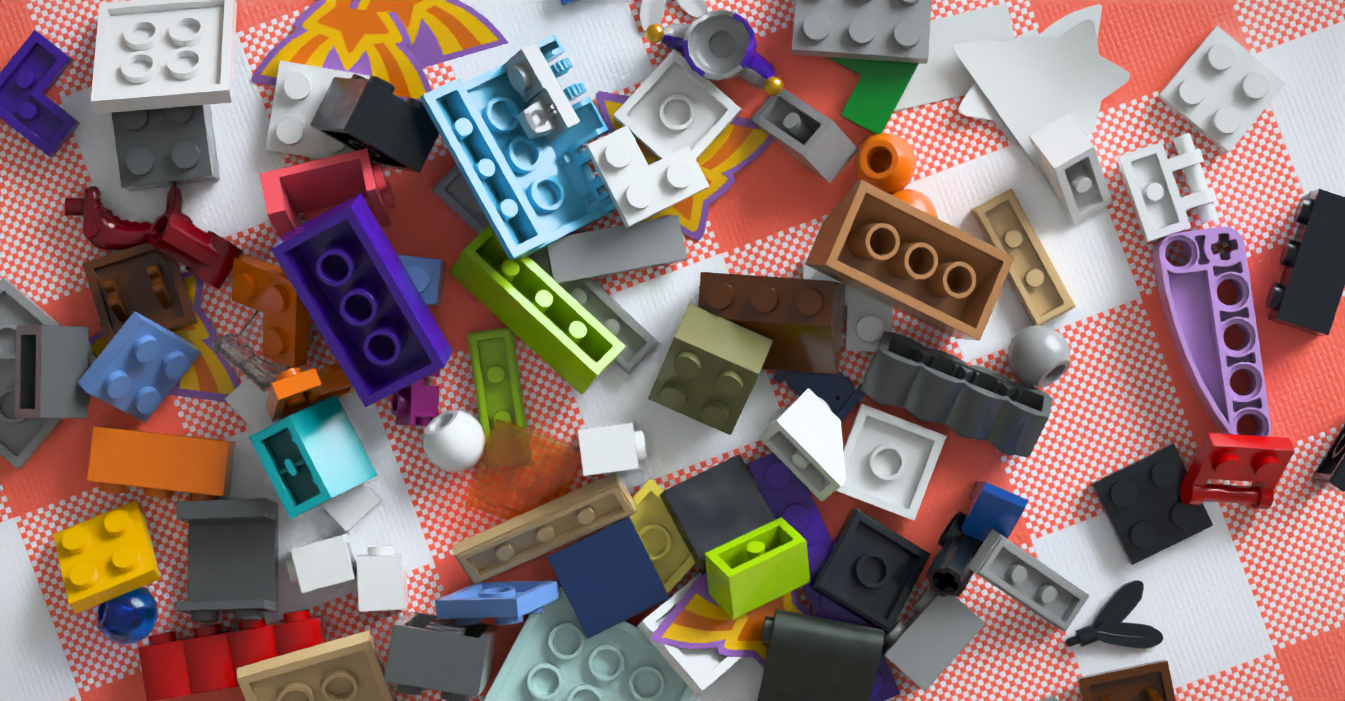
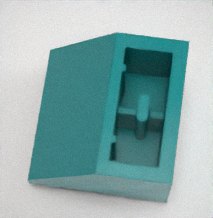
M337 395L292 414L249 436L290 519L296 518L378 476Z

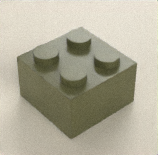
M689 303L648 399L731 435L760 374L773 340Z

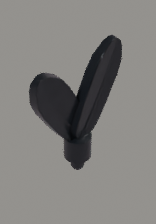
M1133 580L1123 584L1100 609L1092 624L1075 630V636L1066 639V645L1072 647L1079 644L1080 647H1084L1099 640L1108 644L1133 648H1150L1160 644L1163 640V634L1156 628L1141 623L1122 622L1142 599L1144 591L1143 582Z

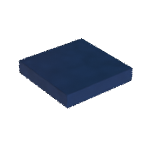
M629 516L547 557L588 639L670 598Z

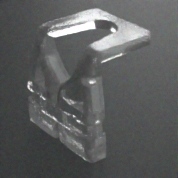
M256 311L239 333L217 336L212 343V349L234 368H239L242 375L265 392L270 390L271 383L276 382L275 377L281 372L288 370L290 366L278 361L276 364L270 363L258 357L251 349L249 342L263 330L264 313ZM308 333V345H309L310 342L312 341V336H311L310 333Z

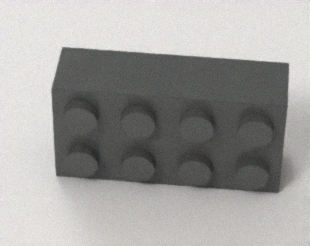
M410 611L393 624L384 682L395 683L394 691L404 694L422 695V691L426 689L442 691L441 699L447 701H469V698H472V696L478 697L490 680L499 626L485 623L463 626L455 625V618L437 619L436 615Z

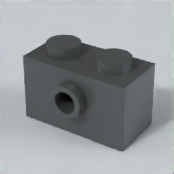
M16 326L15 418H87L90 394L85 392L78 384V381L88 370V360L91 355L89 327Z

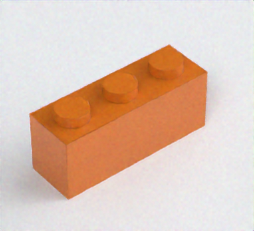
M93 426L87 481L100 482L99 491L127 493L128 485L145 487L144 496L172 498V491L190 492L189 501L217 500V496L230 495L236 441Z

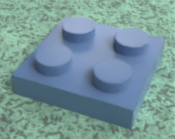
M134 311L78 381V384L86 393L146 423L201 352L190 341Z
M559 581L480 582L435 600L437 619L455 618V625L461 626L481 623L483 618H495L498 625L519 623L523 621V615L544 612V605L560 598Z

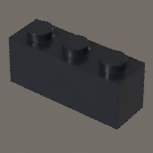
M1319 188L1310 191L1308 197L1302 196L1297 205L1294 215V222L1299 223L1294 240L1288 239L1284 245L1280 257V265L1285 266L1280 283L1274 282L1272 284L1265 306L1271 309L1268 320L1316 336H1328L1345 287V197Z

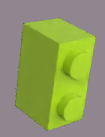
M782 517L704 553L709 595L733 619L810 583L807 540Z

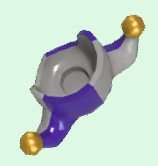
M724 9L710 11L696 18L692 24L673 23L669 26L661 27L655 23L649 25L645 31L646 39L650 42L657 43L661 41L668 48L684 53V57L691 69L703 78L715 81L740 78L757 89H765L768 95L777 96L783 90L784 84L777 77L774 66L756 52V37L751 25L736 12Z

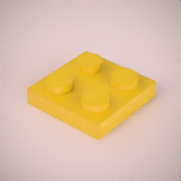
M137 500L53 534L68 603L76 614L161 579L144 510Z

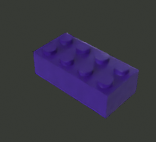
M361 193L282 234L271 248L365 408L446 366L453 349Z

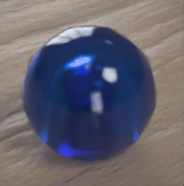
M144 586L99 604L97 610V628L109 640L121 645L135 644L146 639L154 630L158 619L157 601Z

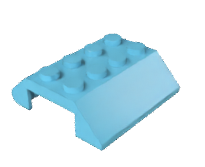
M556 35L537 42L547 63L565 52ZM567 57L549 67L554 76L559 78L568 73L573 65ZM503 64L463 83L458 78L420 97L421 102L510 260L528 256L616 210L600 176L595 177L588 164L592 161L586 150L583 151L582 147L609 131L591 97L572 105L580 122L562 137L551 142L548 141L546 136L534 139L527 137L517 119V115L529 107V105L525 104L520 93L512 87L508 78V72ZM581 82L566 87L563 92L568 101L572 102L586 93L587 90Z

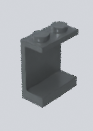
M266 498L177 501L176 520L188 523V601L175 602V611L190 614L191 622H218L219 614L235 613V620L260 621L262 620V612H278V503Z

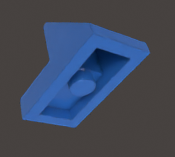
M976 481L969 496L973 501L961 531L984 542L993 529L1008 539L1022 515L1028 500L990 483Z

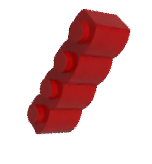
M302 609L283 613L284 621L266 624L265 616H262L260 621H238L239 629L221 632L220 624H212L193 628V637L177 639L176 631L149 635V644L138 647L146 700L154 701L239 686L237 681L238 667L326 643L322 615L311 617L310 609Z

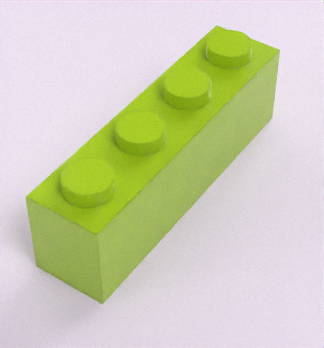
M491 225L483 230L461 252L449 272L581 395L612 365L625 348L623 343L530 257L525 256L510 260Z

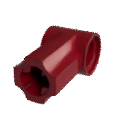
M168 209L161 216H157L149 229L148 244L182 263L190 273L217 289H221L232 271L233 258L239 257L243 253L242 249L210 230L208 232L201 230L195 224Z

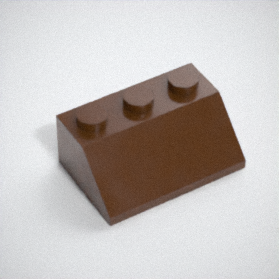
M701 272L699 308L773 340L762 369L839 374L846 284L826 280Z

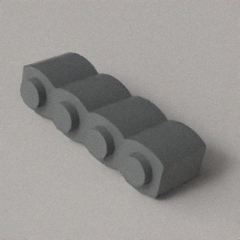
M886 331L883 332L860 389L878 404L903 407L921 421L946 424L961 437L987 440L1000 452L1006 455L1030 457L1050 416L1053 402L1051 396L1033 386L1011 382L995 371L980 366L968 365L952 354L937 349L925 348L922 344L907 336Z

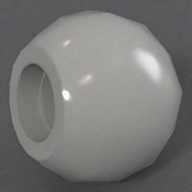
M1034 325L1025 327L1010 342L1008 347V365L1014 376L1023 383L1043 388L1058 380L1069 368L1070 347L1063 334L1050 326Z

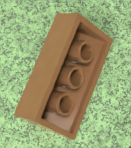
M858 180L823 221L805 265L956 339L980 341L1015 257L863 180Z

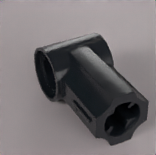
M960 510L954 515L937 542L941 547L925 575L929 579L930 589L942 597H959L965 590L974 573L967 566L983 544L982 541L968 536L961 531L966 514Z

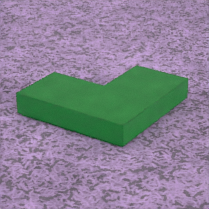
M825 57L861 76L840 117L874 135L881 134L919 63Z

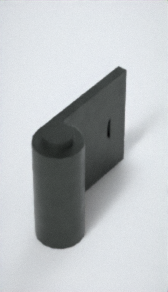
M776 609L774 617L765 616L760 643L768 644V651L757 701H870L882 653L884 630Z

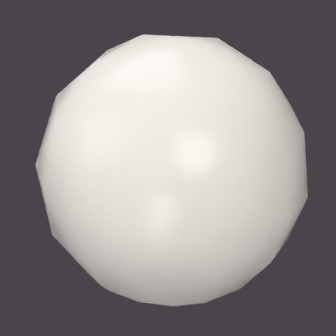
M454 409L435 417L426 426L423 436V446L428 460L437 469L446 472H463L474 467L483 456L486 443L480 422L472 414Z

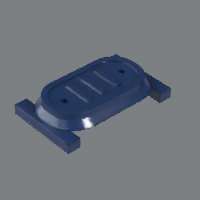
M779 370L773 377L779 384L785 378L789 388L799 396L809 388L817 397L822 398L829 405L831 411L841 420V423L865 394L860 390L861 384L855 390L852 382L841 372L838 375Z

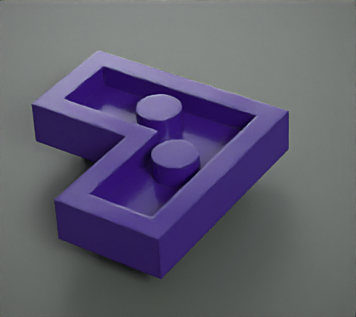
M34 30L0 72V118L46 155L53 158L79 126L80 122L46 94L74 59L40 32Z

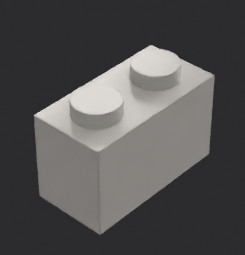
M930 586L913 603L912 607L916 612L906 624L899 620L894 624L890 633L884 635L883 642L886 646L882 649L883 655L924 692L985 625L955 596L942 597L932 591Z

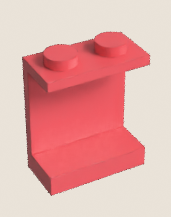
M368 148L260 173L267 215L279 238L282 234L299 226L297 214L339 205L360 193L363 198H370L382 227L391 226L388 209L396 207L391 184L386 180L382 163H373Z

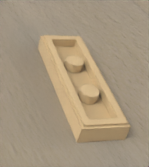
M1012 188L971 210L988 244L1015 257L1007 279L1033 326L1044 325L1076 308Z

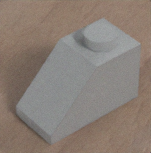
M784 88L777 96L771 95L750 119L798 162L829 184L858 150L856 145L833 120Z

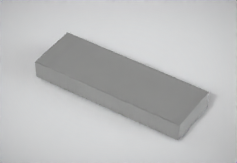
M679 215L642 221L629 228L621 225L567 235L546 246L552 279L559 285L683 262L688 259Z
M993 529L967 566L968 569L1064 633L1090 596Z

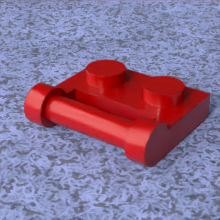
M1207 433L1182 481L1180 488L1181 501L1185 505L1198 506L1203 501L1250 504L1254 509H1269L1274 500V489L1295 452L1290 439ZM1208 479L1250 481L1252 484L1251 486L1210 484L1207 481Z

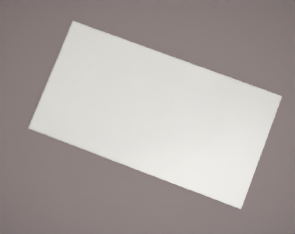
M1007 3L930 20L927 64H919L894 111L966 95L975 80L956 55L952 46L953 44L990 39L1010 42L1015 39Z

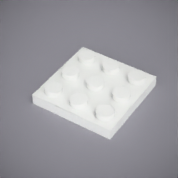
M129 0L99 3L91 104L94 114L232 103L237 16L236 0Z

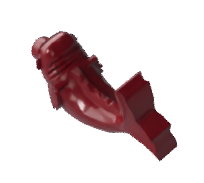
M175 184L172 185L167 194L166 210L168 209L193 223L189 216L182 213L183 197L181 190ZM97 186L85 188L83 198H65V216H83L84 237L98 249L110 251L125 250L147 243L150 234L149 229L153 223L145 221L142 223L137 221L130 222L127 219L121 220L119 216H114L112 210L103 206L101 191Z

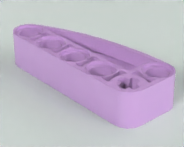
M1221 226L1179 232L1161 238L1155 243L1152 250V262L1158 294L1174 347L1192 388L1207 414L1222 434L1238 435L1236 430L1237 422L1243 415L1247 414L1256 423V431L1253 436L1269 437L1271 421L1243 237L1237 230ZM1218 236L1221 237V243L1227 241L1229 244V252L1222 254V260H1220V253L1213 255L1211 250V244L1218 242ZM1171 242L1181 244L1186 252V259L1180 267L1171 265L1165 257V250ZM1223 280L1231 282L1237 291V297L1231 305L1223 304L1217 296V287ZM1230 325L1237 326L1243 334V342L1237 350L1228 348L1223 340V334ZM1239 369L1244 371L1250 380L1248 390L1242 395L1236 394L1230 386L1232 374Z

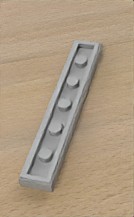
M456 164L432 191L480 234L490 223ZM546 247L528 255L552 278ZM593 279L560 285L625 345V348L614 362L628 375L660 343Z

